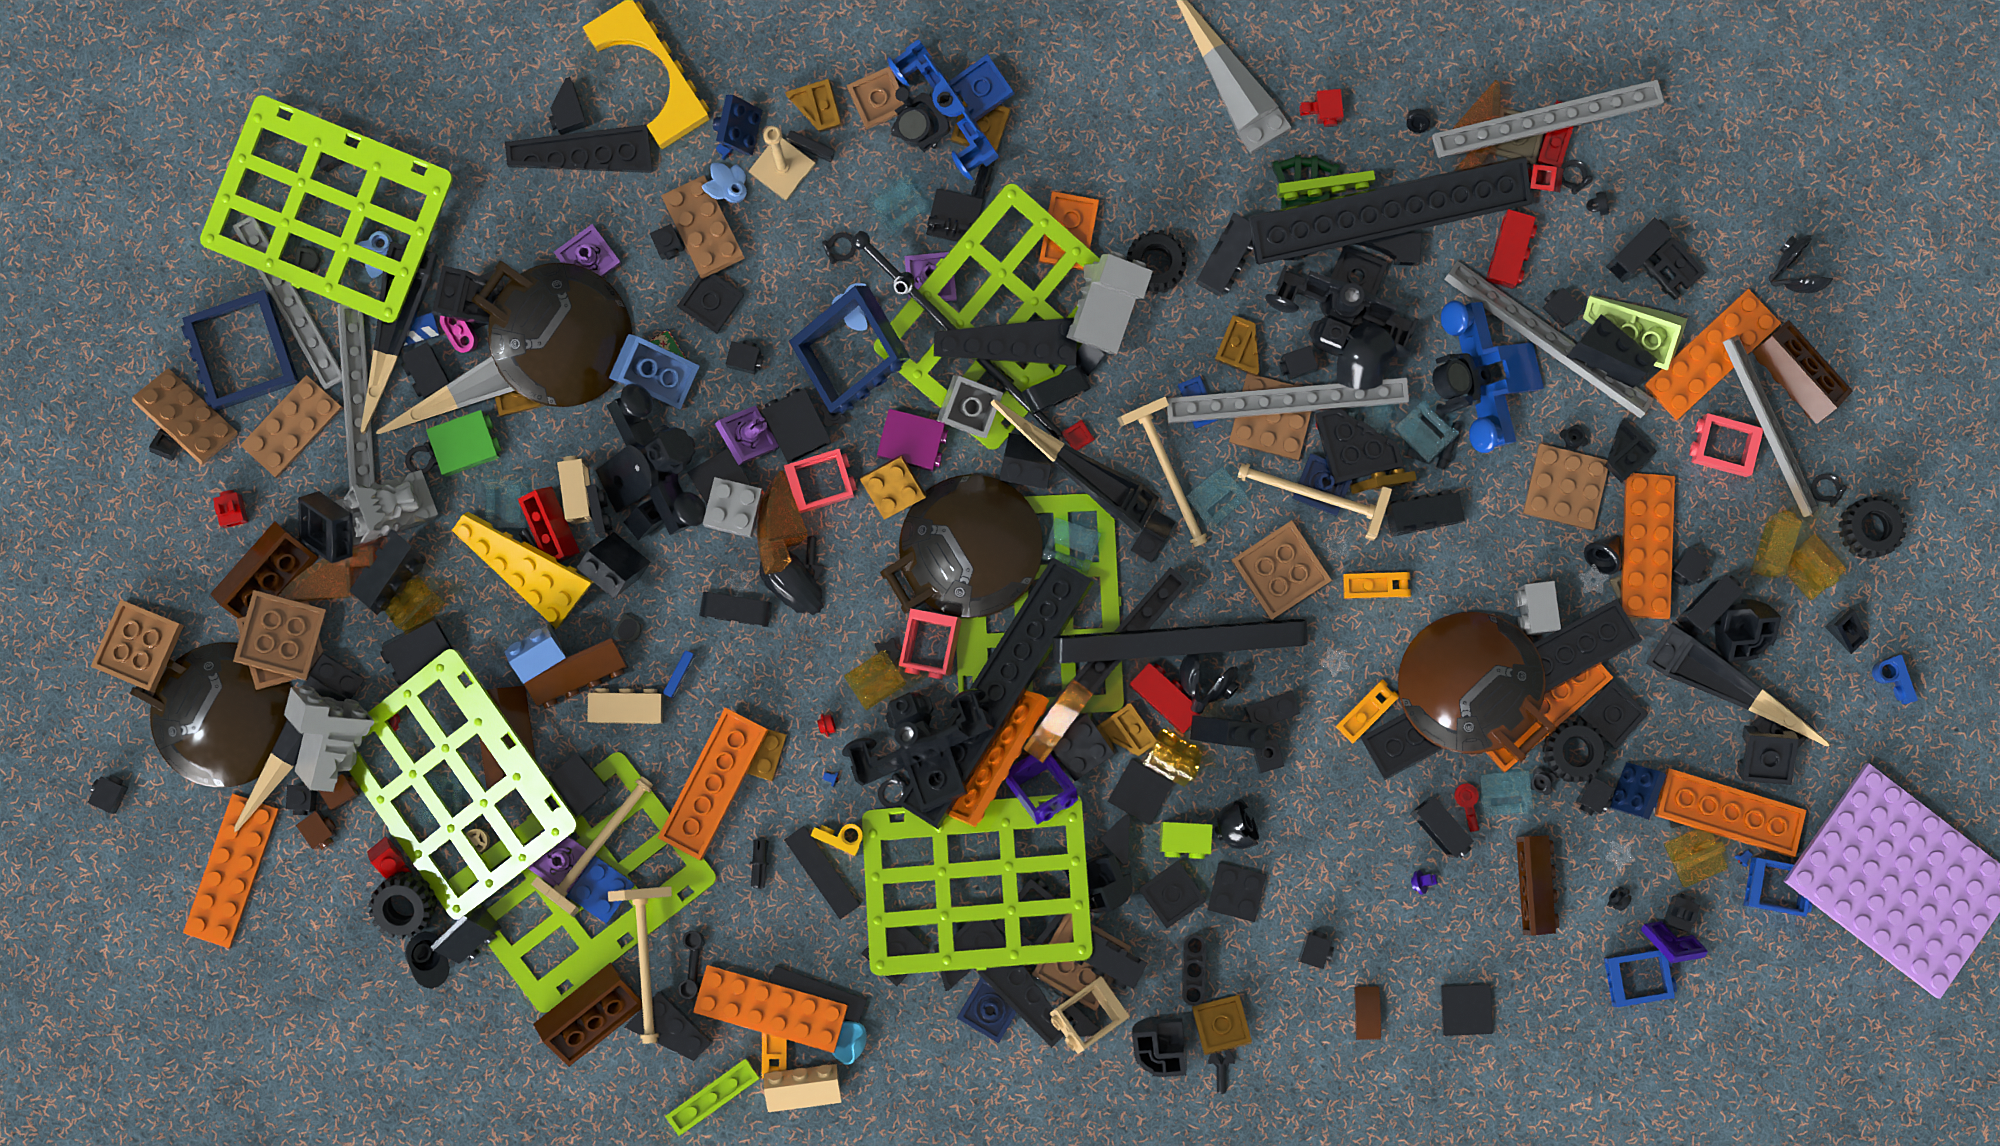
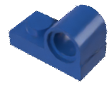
M1902 654L1887 658L1874 665L1872 669L1873 678L1881 684L1894 682L1896 686L1893 688L1894 695L1898 701H1901L1902 705L1918 701ZM1884 666L1890 669L1891 674L1889 678L1884 677L1882 674Z

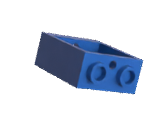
M1751 858L1743 906L1807 917V913H1810L1813 903L1799 893L1796 909L1760 902L1765 866L1790 871L1794 864L1762 858Z
M1659 949L1604 958L1612 1007L1618 1008L1675 998L1674 992H1677L1675 978L1671 977L1670 973L1672 963ZM1658 957L1664 992L1625 999L1619 963Z

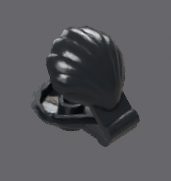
M1812 235L1803 236L1799 239L1791 236L1782 246L1780 251L1783 255L1779 260L1777 270L1769 275V281L1772 286L1785 285L1787 289L1797 293H1815L1825 289L1832 282L1833 278L1825 277L1772 282L1780 272L1783 273L1806 249L1812 240Z
M1187 654L1182 660L1179 672L1180 682L1183 689L1191 696V710L1193 712L1201 714L1210 702L1217 701L1223 697L1227 700L1230 699L1240 686L1236 682L1237 666L1230 667L1218 679L1206 695V698L1200 702L1198 654Z

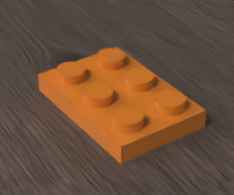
M1052 191L1048 213L1090 249L1099 200ZM1044 234L1039 263L1055 265L1065 252ZM1077 262L1071 268L1084 271V268Z

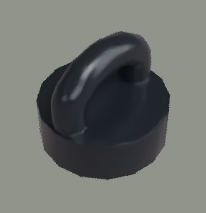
M1423 109L1410 110L1407 115V128L1414 133L1425 132L1430 127V114Z
M1604 191L1597 192V198L1590 199L1586 204L1588 211H1599L1600 216L1610 213L1606 192Z

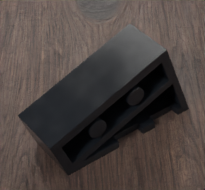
M1233 213L1195 284L1221 297L1223 292L1229 293L1235 282L1231 279L1234 272L1240 273L1246 260L1242 259L1246 251L1251 253L1253 250L1250 222L1247 219Z
M1602 314L1592 323L1566 356L1572 360L1577 358L1586 362V366L1591 369L1595 367L1607 372L1606 376L1632 388L1640 382L1658 360Z
M1452 490L1438 492V496L1428 497V494L1416 496L1414 500L1410 501L1401 499L1390 502L1385 511L1391 537L1464 522L1465 518L1459 492L1452 493Z
M392 529L387 534L390 539L383 549L378 548L375 552V555L378 557L372 566L364 568L349 590L376 615L387 609L392 598L405 589L407 582L413 575H417L422 570L423 564L426 562L408 542Z
M1092 932L1093 953L1091 957L1087 960L1074 962L1081 966L1084 962L1093 966L1092 972L1103 978L1105 974L1114 978L1112 983L1124 990L1127 986L1134 989L1148 963Z
M658 991L652 997L654 1033H659L657 1044L695 1061L713 1041L662 991ZM643 1008L624 1028L638 1035L644 1034Z

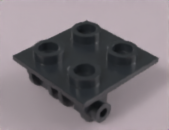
M936 189L926 235L958 242L979 217L983 199Z

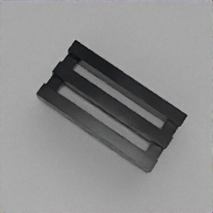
M793 130L789 132L787 141L791 145L831 163L834 157L832 148Z

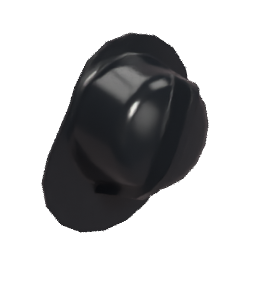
M428 931L420 932L411 937L405 949V959L416 982L424 988L432 989L439 987L446 981L450 966L447 957L433 951L431 948L439 937L433 932Z

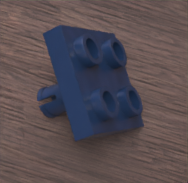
M726 95L721 117H715L713 120V129L718 132L716 141L744 155L753 156L763 110L735 95Z
M1311 453L1298 484L1345 498L1352 480L1334 484L1335 481L1333 476L1330 475L1327 460ZM1294 493L1292 496L1294 500L1337 517L1341 508Z
M1626 762L1609 808L1649 820L1653 809L1657 808V799H1659L1667 774Z
M980 977L958 1014L957 1019L999 1044L1016 1012Z

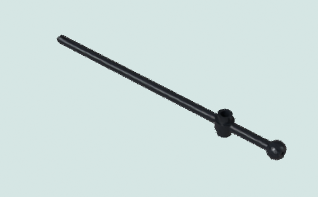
M859 231L851 239L853 247L857 250L863 249L894 280L893 285L896 293H908L944 330L957 329L914 287V276L910 272L900 273L870 243V237L866 232ZM975 359L1031 414L1021 394L1022 392L990 360ZM1039 412L1032 415L1054 438L1060 439L1059 436H1063L1062 431L1044 413Z

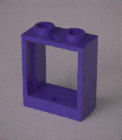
M1045 746L1011 766L1009 774L1005 779L1007 785L1037 825L1043 821L1050 820L1054 814L1063 809L1070 808L1078 801L1076 787ZM1048 769L1064 791L1035 808L1019 785Z

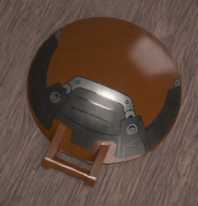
M1481 612L1451 614L1426 626L1406 649L1398 674L1400 701L1413 727L1434 745L1445 750L1461 752L1462 754H1482L1483 752L1505 748L1521 763L1526 758L1525 755L1548 733L1551 734L1556 729L1540 712L1546 684L1541 657L1526 634L1509 621ZM1537 722L1541 727L1518 748L1514 743Z

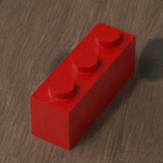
M1510 209L1505 212L1486 276L1487 282L1513 289L1517 284H1521L1524 276V270H1521L1523 261L1527 262L1531 248L1527 247L1529 239L1534 238L1537 230V225L1534 224L1536 217Z
M552 486L536 489L518 499L539 550L555 557L558 563L580 553Z
M1148 663L1129 686L1183 734L1191 726L1192 716H1200L1201 714L1191 710V697L1188 698L1182 693L1184 689L1177 681L1173 679L1170 682L1164 676L1166 674L1165 670L1157 663L1154 665Z

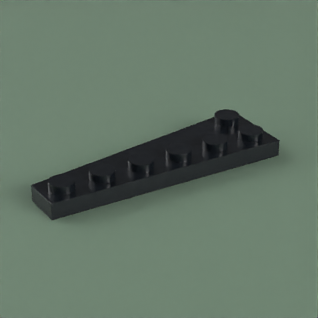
M646 125L505 142L508 167L653 173L649 131Z
M1074 318L934 332V357L1075 366L1077 341L1067 338Z
M991 920L967 922L954 935L955 951L1006 948L1005 939ZM1023 965L990 967L987 970L981 971L974 969L1051 1048L1064 1036L1063 1032L1056 1029L1051 1021L1052 1016L1049 1013L1054 1010Z

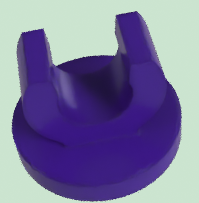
M1421 870L1415 871L1411 878L1412 887L1420 895L1426 894L1428 886L1438 884L1436 874L1424 875Z

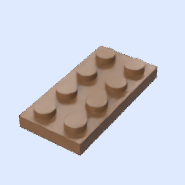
M704 175L661 195L701 279L745 259L717 200L708 195L702 188V185L707 182Z
M169 368L132 397L133 403L201 465L230 443L238 434L227 421L209 407L203 399Z
M305 375L240 446L275 478H278L343 407L308 375Z

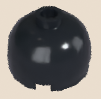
M1242 799L1233 801L1221 809L1217 817L1218 826L1215 827L1218 839L1224 840L1228 846L1234 849L1253 847L1258 845L1256 840L1259 839V832L1254 818L1251 820L1245 812V809L1249 807Z

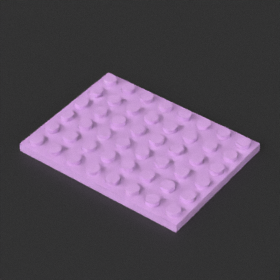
M1865 763L1783 880L1938 999H1941L2000 913V863L1869 763Z

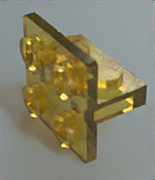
M1816 534L1810 536L1779 564V567L1808 600H1813L1823 590L1835 585L1839 581L1838 577L1846 571L1843 564Z
M417 576L415 579L407 582L405 589L397 597L392 598L390 605L384 611L394 625L405 632L431 618L445 602Z
M884 650L844 675V678L865 710L870 709L906 685L905 680Z
M1161 729L1155 744L1144 758L1143 764L1185 787L1189 781L1195 780L1203 751L1194 744H1189L1178 738L1174 733Z
M1694 829L1664 843L1678 878L1685 888L1728 868L1722 852L1726 851L1722 842H1716L1713 834L1710 832Z

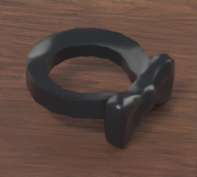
M1568 160L1561 165V168L1565 170L1569 166H1575L1582 172V181L1579 184L1568 182L1564 176L1562 177V184L1570 188L1571 193L1575 195L1586 185L1590 184L1593 178L1591 175H1587V169L1583 163L1577 160Z
M836 233L828 242L826 240L822 242L831 264H835V260L846 261L853 257L856 248L852 244L851 250L847 255L832 254L830 250L834 241L838 238H846L851 243L853 237L848 233Z
M425 442V446H416L408 451L405 457V464L410 472L419 471L411 465V457L418 451L429 452L431 456L427 466L421 469L423 474L428 473L434 464L438 465L430 442Z
M1831 474L1818 475L1811 484L1813 497L1820 502L1830 503L1829 506L1831 508L1836 505L1847 489L1845 485L1841 486L1839 480ZM1823 479L1832 481L1837 494L1834 497L1820 496L1816 490L1817 483Z
M894 773L892 779L883 782L878 789L879 801L887 808H898L900 805L897 804L898 802L889 803L885 800L883 795L885 787L898 783L903 788V795L909 785L898 773Z

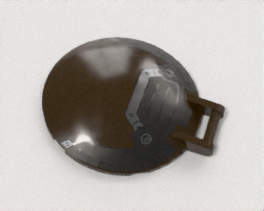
M499 261L495 266V272L480 293L475 294L472 301L490 314L488 327L489 350L498 368V372L507 384L517 393L535 403L554 407L582 405L608 391L616 383L609 376L628 334L632 335L629 313L617 291L597 273L575 264L547 263L535 266L519 274L504 262ZM504 275L507 276L510 280L493 304L487 301L488 297Z
M968 474L951 477L926 490V498L912 505L903 522L899 538L900 559L880 572L883 579H887L902 604L901 609L903 613L907 614L910 612V609H916L926 602L934 609L950 616L981 618L999 613L1017 602L1030 588L1039 571L1043 555L1041 526L1029 502L1009 484L984 475ZM900 570L916 595L912 600L909 599L895 576V573Z
M211 643L185 653L176 661L169 658L166 665L167 668L152 695L145 693V689L138 686L133 687L130 691L131 695L151 705L150 725L152 736L164 760L184 778L204 786L217 788L235 787L258 778L287 720L284 714L291 685L289 682H284L256 690L249 666L233 662L238 646L237 643Z

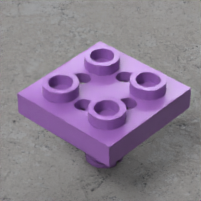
M593 224L554 251V254L561 263L585 267L601 277H604L621 264Z
M949 252L904 256L906 272H910L914 276V287L917 290L935 270V265L941 258L944 259ZM954 275L937 294L944 301L957 300Z
M756 405L720 419L715 423L738 465L770 453L779 447Z
M569 836L552 848V852H549V854L547 852L528 867L529 870L553 887L562 882L573 868L569 867V865L574 866L587 850ZM568 847L571 848V850H572L571 854H569V855H568L567 853H565V852H570L569 849H566V848H568ZM584 870L580 873V875L576 878L573 884L566 891L567 893H569V891L572 889V887L577 882L579 877L582 875Z

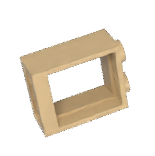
M578 456L564 457L563 461L557 462L565 520L571 525L593 522L586 486L590 485L588 464L582 458L578 459Z
M1102 976L1049 1013L1052 1016L1051 1021L1055 1028L1063 1032L1066 1036L1065 1041L1071 1050L1076 1051L1077 1054L1130 1017ZM1089 992H1092L1113 1022L1085 1042H1082L1062 1012Z

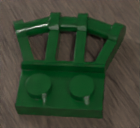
M1295 155L1280 162L1278 160L1271 162L1279 184L1286 183L1282 171L1294 167V181H1301V167H1310V179L1317 178L1318 168L1330 173L1329 176H1336L1340 164L1329 163L1318 158V155H1311V158ZM1330 191L1322 192V195L1317 197H1308V194L1298 195L1299 198L1295 200H1284L1283 197L1281 198L1280 209L1329 199Z

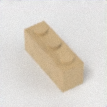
M596 688L594 693H588L587 722L663 724L664 695L658 694V689H643V693H633V689H619V693H609V689Z
M837 1064L765 1073L764 1093L768 1112L841 1103V1087Z

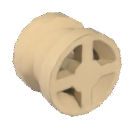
M472 829L466 833L479 853L487 850L490 845V837L487 832L481 829Z

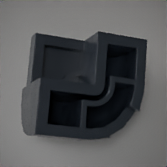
M1365 320L1346 337L1348 343L1343 354H1338L1337 383L1357 390H1368L1382 385L1383 374L1388 371L1390 366L1389 359L1397 353L1396 344L1391 335L1382 327Z
M1742 599L1741 604L1730 605L1722 614L1721 621L1715 622V639L1722 656L1728 662L1749 661L1759 658V654L1765 651L1769 645L1774 646L1781 616L1770 605L1757 600Z
M1103 854L1086 860L1090 912H1107L1123 905L1132 892L1131 873L1122 875L1120 864L1115 854ZM1065 870V873L1069 880V870Z
M1155 1016L1135 1023L1132 1028V1040L1137 1065L1139 1064L1145 1071L1155 1077L1185 1076L1187 1073V1050L1182 1018L1159 1020V1017Z

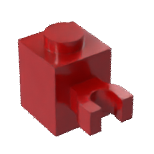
M1341 89L1317 91L1315 102H1301V106H1299L1300 116L1317 114V124H1324V127L1337 126L1338 122H1341L1344 117Z
M1534 164L1533 171L1528 168L1530 188L1560 193L1564 169Z
M227 490L219 493V497L213 498L220 527L229 528L249 523L241 494L234 493V490Z
M384 837L367 851L370 863L385 879L399 872L412 873L410 868L405 865L402 853L387 837Z

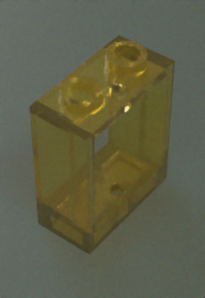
M1783 510L1782 513L1779 512L1767 517L1750 572L1770 579L1786 575L1802 524V520L1796 518L1795 513Z

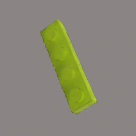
M1374 170L1280 183L1277 187L1278 198L1284 197V200H1295L1299 198L1298 195L1308 194V197H1317L1322 195V192L1332 191V194L1346 192L1347 188L1354 187L1358 191L1369 189L1370 185H1373L1375 174Z
M745 1058L665 1117L677 1135L680 1136L756 1082L760 1077L747 1058Z

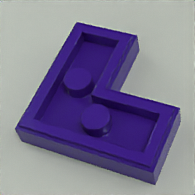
M1662 921L1646 923L1641 929L1671 963L1705 958L1708 953L1707 949L1694 935L1676 937Z

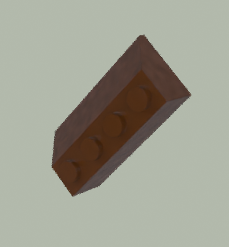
M1789 320L1752 352L1756 360L1768 369L1773 379L1785 388L1789 397L1797 402L1804 410L1805 415L1816 424L1836 410L1853 392Z
M274 521L210 594L221 607L236 618L246 617L253 590L284 598L319 557L289 531Z
M610 638L563 659L525 682L524 685L536 706H544V709L557 705V699L566 696L567 699L579 695V689L586 686L592 689L603 684L602 679L610 676L611 679H615L624 675V669L629 667L618 642Z
M525 686L486 690L536 760ZM509 734L503 737L510 749L516 746ZM479 736L486 788L490 789L507 775Z
M1549 835L1516 837L1523 935L1556 934V928H1559V916L1554 910V904H1557L1558 897L1557 890L1553 889L1552 879L1556 878L1555 865L1551 864V855L1554 854L1553 840H1549Z
M610 962L533 1025L543 1043L570 1067L643 1008L642 999L625 977Z

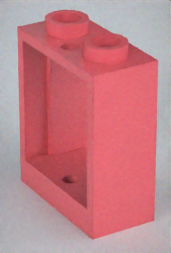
M1709 413L1704 415L1702 419L1699 418L1695 427V432L1698 433L1697 441L1692 442L1689 455L1692 456L1691 462L1744 477L1752 475L1763 429ZM1711 423L1748 433L1740 465L1704 455Z
M836 449L784 465L799 514L854 497L853 491L857 490L853 476L848 477L846 468L850 467L846 453L841 454L840 449ZM836 459L846 492L806 504L796 471Z
M910 609L899 666L906 668L905 673L919 675L920 671L928 672V677L942 680L943 676L950 677L962 620L958 617ZM919 622L951 628L943 668L911 662Z

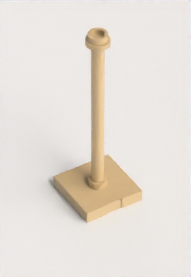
M770 126L763 133L764 140L769 146L748 172L787 202L803 178L809 174L816 164L783 139L779 128Z
M1163 397L1122 415L1117 420L1120 427L1137 419L1140 424L1143 423L1193 537L1189 541L1196 547L1207 542V534H1202L1151 420L1153 419L1151 413L1169 406L1166 397Z
M1249 463L1241 464L1237 477L1242 478V481H1245L1247 477L1367 515L1366 518L1371 520L1365 538L1374 541L1377 537L1392 489L1382 487L1376 504L1368 506L1250 469Z
M643 776L635 781L638 784L559 885L556 884L552 888L539 877H536L532 882V886L572 917L578 913L579 909L565 898L568 894L566 891L645 791L650 793L653 784Z
M671 886L608 892V901L633 900V905H636L644 1034L640 1035V1039H642L643 1044L657 1043V1037H659V1033H654L645 904H648V898L672 896Z

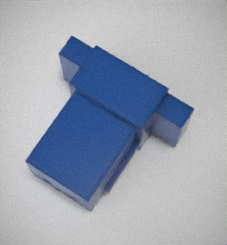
M721 143L716 147V150L722 155V160L729 157L733 151L732 148L728 149Z
M824 772L822 779L831 782V786L834 787L839 780V773L836 772L834 775Z
M1746 850L1740 856L1735 855L1734 857L1740 864L1747 867V862L1753 854Z

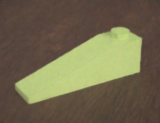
M1593 295L1589 296L1583 319L1592 324L1602 314L1658 359L1653 366L1665 370L1669 369L1680 344L1687 322L1686 318L1647 307Z

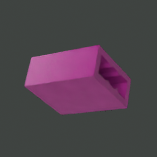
M889 409L877 458L891 461L903 455L909 466L933 472L935 466H940L943 453H939L941 443H946L949 430H946L945 424L939 421Z

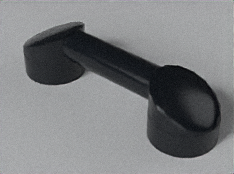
M690 930L683 936V945L690 950L688 979L682 981L678 988L680 996L684 999L697 997L701 987L700 982L697 981L699 953L700 949L705 945V939L702 933L696 930Z

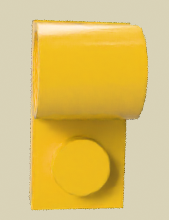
M855 824L843 826L838 837L833 835L835 830L821 825L820 829L814 827L811 834L812 837L849 854L857 855L863 840V831L859 826ZM850 828H854L858 832V839L852 843L845 839V832Z

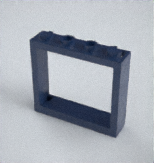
M854 286L789 340L830 413L843 414L847 410H852L854 408L853 404L867 398L874 387L883 385L888 380L887 377L890 374L900 371L902 369L901 366L910 359L909 354L868 286ZM857 306H860L889 357L839 397L810 346Z
M265 289L182 318L184 323L181 326L182 332L186 340H190L192 348H189V353L194 362L197 361L199 370L196 371L200 383L205 385L207 393H204V397L209 407L212 406L213 409L220 411L299 383L270 293ZM259 302L283 376L219 398L194 324Z

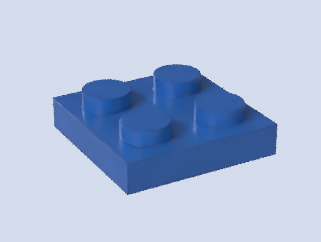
M594 856L567 894V897L605 924H608L624 901H608V892L632 890L636 883L599 857Z

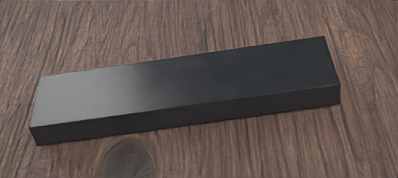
M805 826L784 839L839 919H842L860 906Z
M775 965L769 983L846 1004L848 1009L845 1018L858 1023L867 999Z

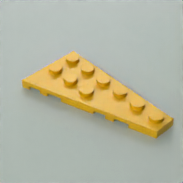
M470 512L463 514L452 529L464 543L555 629L563 624L593 584V581L588 577L577 573V569L558 563L555 557L526 542L520 543L513 539V535L494 529L491 523Z

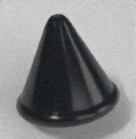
M1613 535L1586 545L1584 548L1586 562L1594 570L1602 574H1615L1621 567L1620 537Z

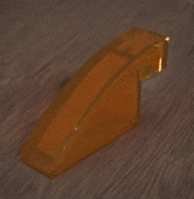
M1497 80L1489 86L1452 129L1499 118L1500 83ZM1491 146L1464 152L1467 156L1454 171L1482 165Z
M784 470L779 471L770 481L762 498L758 514L757 541L765 575L782 572L791 562L786 547L799 545L808 535Z
M373 545L353 548V557L333 564L323 559L298 575L278 597L296 602L356 598L349 591L355 583L354 569L365 568L366 566L370 568L378 557L375 555L377 548Z
M1073 679L1023 749L1043 763L1092 697L1093 693Z

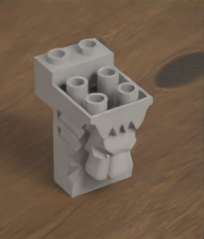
M1113 251L1110 254H1102L1099 262L1085 265L1083 278L1086 284L1080 290L1083 293V297L1078 300V309L1075 313L1074 322L1070 325L1067 338L1110 354H1117L1135 300L1144 298L1153 271L1146 268L1147 264L1138 260H1133L1131 263L1124 260V255Z
M422 470L393 480H384L381 485L376 482L372 483L370 487L354 485L343 499L334 501L353 514V550L375 543L379 537L387 535L391 529L398 532L430 522L438 515Z
M310 686L291 687L284 715L299 733H304L295 772L310 790L333 792L338 779V771H349L356 764L357 747L361 745L362 736L368 734L371 726L374 724V720L361 707L358 701L345 699L343 702L336 701L330 697H321Z

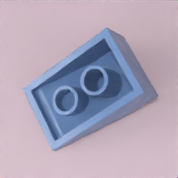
M628 334L609 378L625 386L628 384L641 385L650 393L652 398L681 409L700 366L638 336Z
M549 622L513 643L504 651L509 664L523 684L566 658L555 631Z

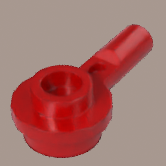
M1467 783L1461 784L1456 788L1454 799L1459 806L1464 807L1469 830L1474 832L1479 830L1474 809L1479 793L1476 787Z

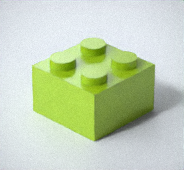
M1161 822L1159 852H1165L1164 857L1181 858V853H1189V858L1205 859V854H1211V824Z

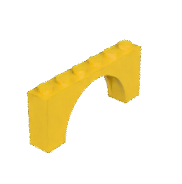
M624 0L583 26V30L597 52L615 45H636L654 53L666 66L670 79L667 101L659 115L646 125L662 150L710 120L707 114L710 109L703 99L699 101L694 93L697 92V89L690 79L686 81L682 76V73L685 71L678 60L673 62L669 56L672 51L665 40L660 42L656 34L659 31L652 21L647 22L643 15L646 14V11L639 1L635 3L633 0Z

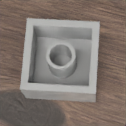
M953 375L936 421L980 438H987L997 411L990 402L993 400L1000 402L1003 392L959 375Z
M714 477L703 525L707 528L753 538L764 493L763 489Z
M1555 581L1525 584L1517 588L1518 593L1514 594L1516 607H1520L1521 617L1517 619L1518 628L1526 636L1553 633L1561 630Z

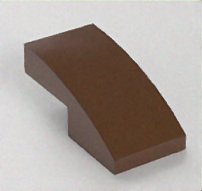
M1355 987L1356 1040H1381L1379 987Z

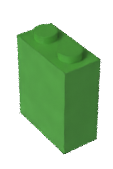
M479 410L426 429L441 474L444 477L500 458L498 452L502 451L498 438H493L490 429L494 428L489 414L485 416V413Z

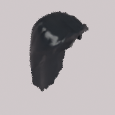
M775 548L771 551L769 557L762 559L759 567L761 579L765 586L785 605L791 607L796 613L815 615L821 612V609L824 608L821 602L822 589L797 555L785 549Z

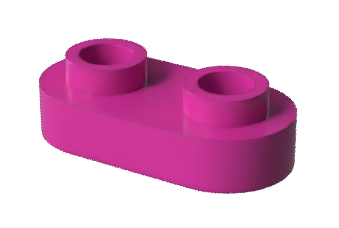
M440 316V325L456 351L469 353L475 350L478 338L469 322L457 320V323L454 325L452 318ZM465 337L469 338L468 345L464 344Z

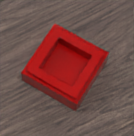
M1082 419L1062 431L1069 446L1077 451L1095 440Z

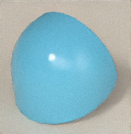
M844 1021L836 1051L832 1053L839 1062L850 1065L862 1054L867 1042L865 1027L858 1022Z

